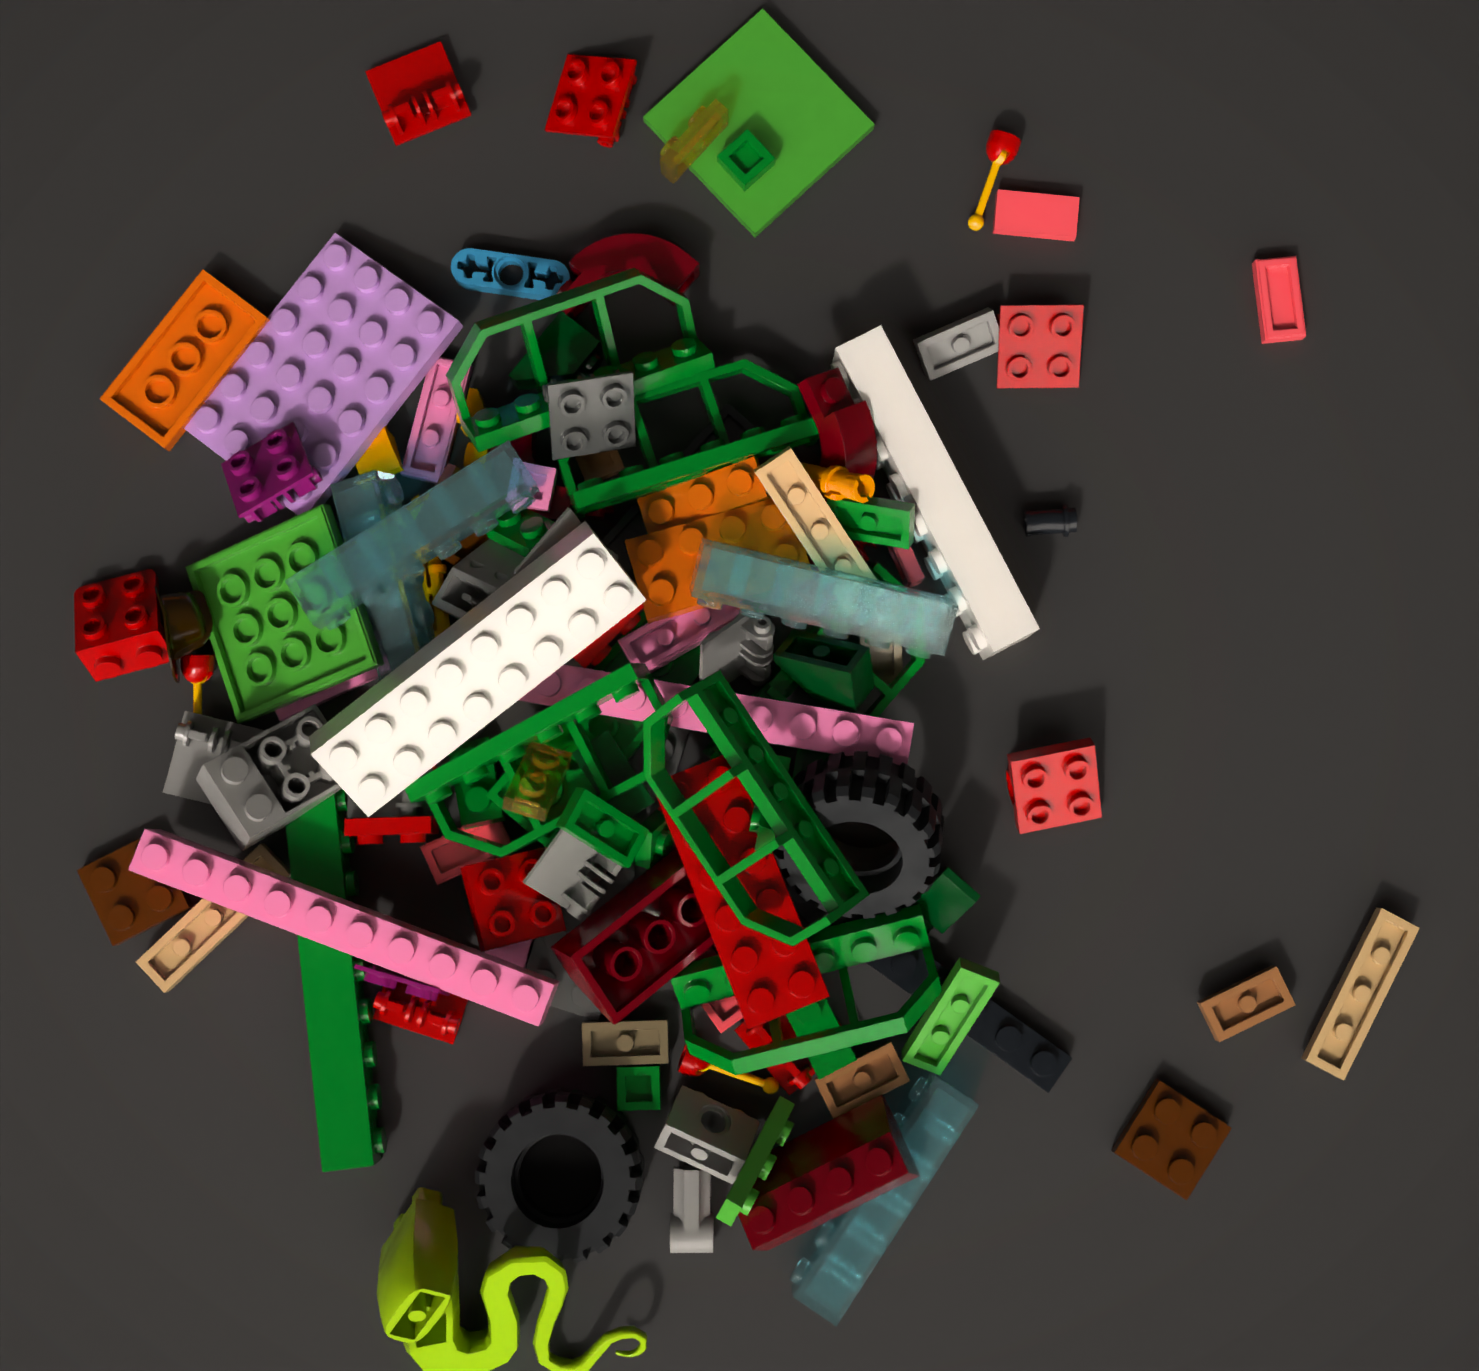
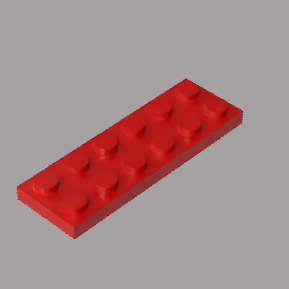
M722 755L673 774L671 778L687 800L731 769V767ZM735 777L692 808L730 867L757 851L755 850L757 833L749 831L754 804L738 777ZM657 797L747 1029L749 1030L830 997L807 938L794 946H790L742 925ZM773 852L736 875L757 908L802 927Z

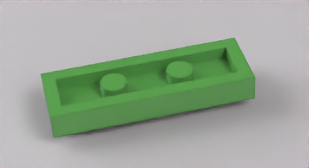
M959 957L941 986L942 992L925 1011L902 1048V1061L941 1075L1000 984L999 972Z
M781 1096L778 1098L716 1216L718 1220L732 1226L739 1212L746 1216L749 1214L760 1193L752 1188L757 1177L764 1181L766 1180L777 1159L775 1155L770 1153L774 1144L777 1143L783 1146L795 1124L788 1120L795 1105L794 1103Z

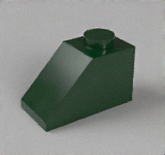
M562 311L559 312L537 340L548 383H550L551 379H556L559 382L569 379L574 380L577 375L582 377L584 375L588 376V374L594 373L603 361V357L600 356L603 353L600 340ZM528 353L525 354L509 374L513 385L519 390L537 388Z
M793 629L773 654L774 662L817 704L856 713L874 688L869 646Z
M940 866L939 873L935 875V882L929 891L924 894L921 893V899L911 906L920 904L928 934L933 928L943 934L977 902L981 895L950 868Z

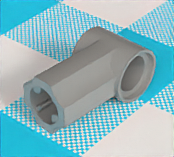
M692 1165L674 1166L673 1213H670V1253H713L714 1214L710 1213L711 1174Z

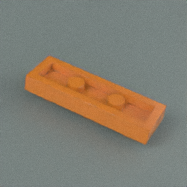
M755 456L682 484L637 499L647 533H653L771 499L753 471L760 466L758 458Z

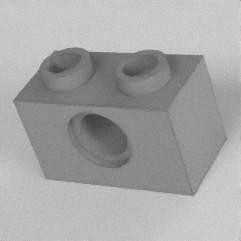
M682 1085L654 1148L733 1184L746 1161L760 1121L746 1115L741 1110L728 1107L709 1098L702 1092L694 1091Z

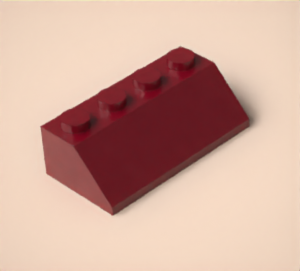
M675 848L650 870L648 869L550 948L572 981L612 1024L616 1025L710 948L714 942L677 848Z
M880 1095L784 1143L783 1146L772 1149L770 1153L775 1155L777 1159L765 1181L757 1177L752 1187L760 1192L747 1216L739 1212L738 1216L752 1250L768 1251L921 1176L884 1095Z

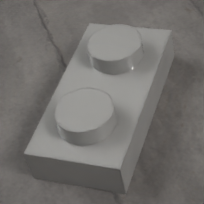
M987 307L913 339L925 377L930 381L998 352L999 326L994 311Z

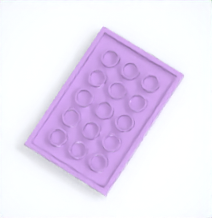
M337 233L333 234L268 316L270 321L184 428L224 460H228L235 453L243 451L264 439L272 431L281 429L294 422L311 467L315 466L323 478V481L317 483L318 489L312 490L300 498L291 489L296 498L294 503L289 502L283 494L280 495L285 506L297 515L326 503L375 440L382 428L388 424L463 328L459 320Z

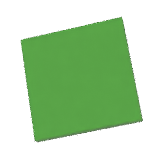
M763 8L643 116L644 123L754 238L873 131L875 125ZM748 129L776 158V161L771 169L744 191L717 162V155Z
M319 505L186 566L193 591H201L204 594L213 618V629L209 639L238 724L250 722L385 664L331 505Z

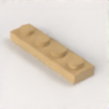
M790 446L753 470L848 614L884 591Z
M265 843L259 844L243 860L282 876L291 877L290 869ZM202 898L147 950L136 963L164 993L169 992L248 916Z
M1376 907L1301 1059L1341 1080H1345L1420 929L1419 927L1383 908Z

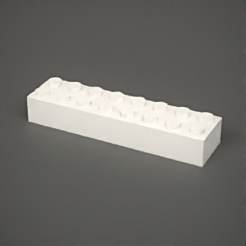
M880 325L836 347L833 362L830 364L831 370L839 368L855 404L866 400L876 433V469L883 468L890 481L886 484V489L891 500L915 503L914 543L921 541L928 554L924 558V562L930 575L934 580L941 579L947 591L943 598L951 615L954 618L960 616L967 629L962 632L963 638L973 655L979 653L982 660H985L1031 636L1040 628L882 326Z
M584 521L310 735L311 755L369 817L646 601V598L587 522Z

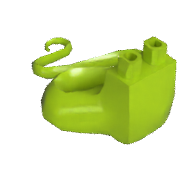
M424 1187L418 1188L412 1196V1204L406 1213L398 1216L394 1222L393 1232L381 1248L377 1300L384 1331L388 1337L403 1342L406 1352L423 1371H490L508 1363L520 1343V1315L510 1289L511 1282L519 1276L533 1274L544 1279L547 1285L533 1338L538 1363L551 1371H589L608 1347L621 1339L634 1338L640 1344L631 1351L616 1350L615 1353L618 1356H639L647 1349L646 1332L635 1326H620L605 1332L579 1357L569 1359L559 1357L550 1352L552 1332L569 1286L566 1270L562 1262L540 1246H515L489 1264L480 1289L488 1315V1327L480 1331H470L461 1327L458 1238L454 1209L442 1205V1193Z

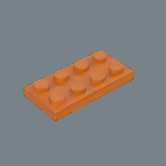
M202 269L100 397V400L170 452L186 432L184 429L270 320Z
M772 498L625 540L637 587L646 598V601L642 604L645 606L644 612L648 624L813 577L805 548Z

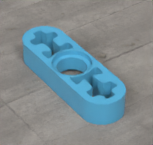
M466 248L457 252L451 261V271L456 282L462 288L471 291L541 300L556 295L560 287L567 280L571 279L566 266L552 259ZM474 260L479 269L490 271L489 263L494 262L492 267L493 282H488V275L484 272H473L472 278H467L461 267H468L470 261ZM508 265H516L523 270L521 281L515 285H506L500 280L501 271ZM530 268H535L534 272L537 278L547 279L550 277L551 272H557L559 280L563 282L556 283L553 290H548L544 281L533 279L534 288H528L531 282Z

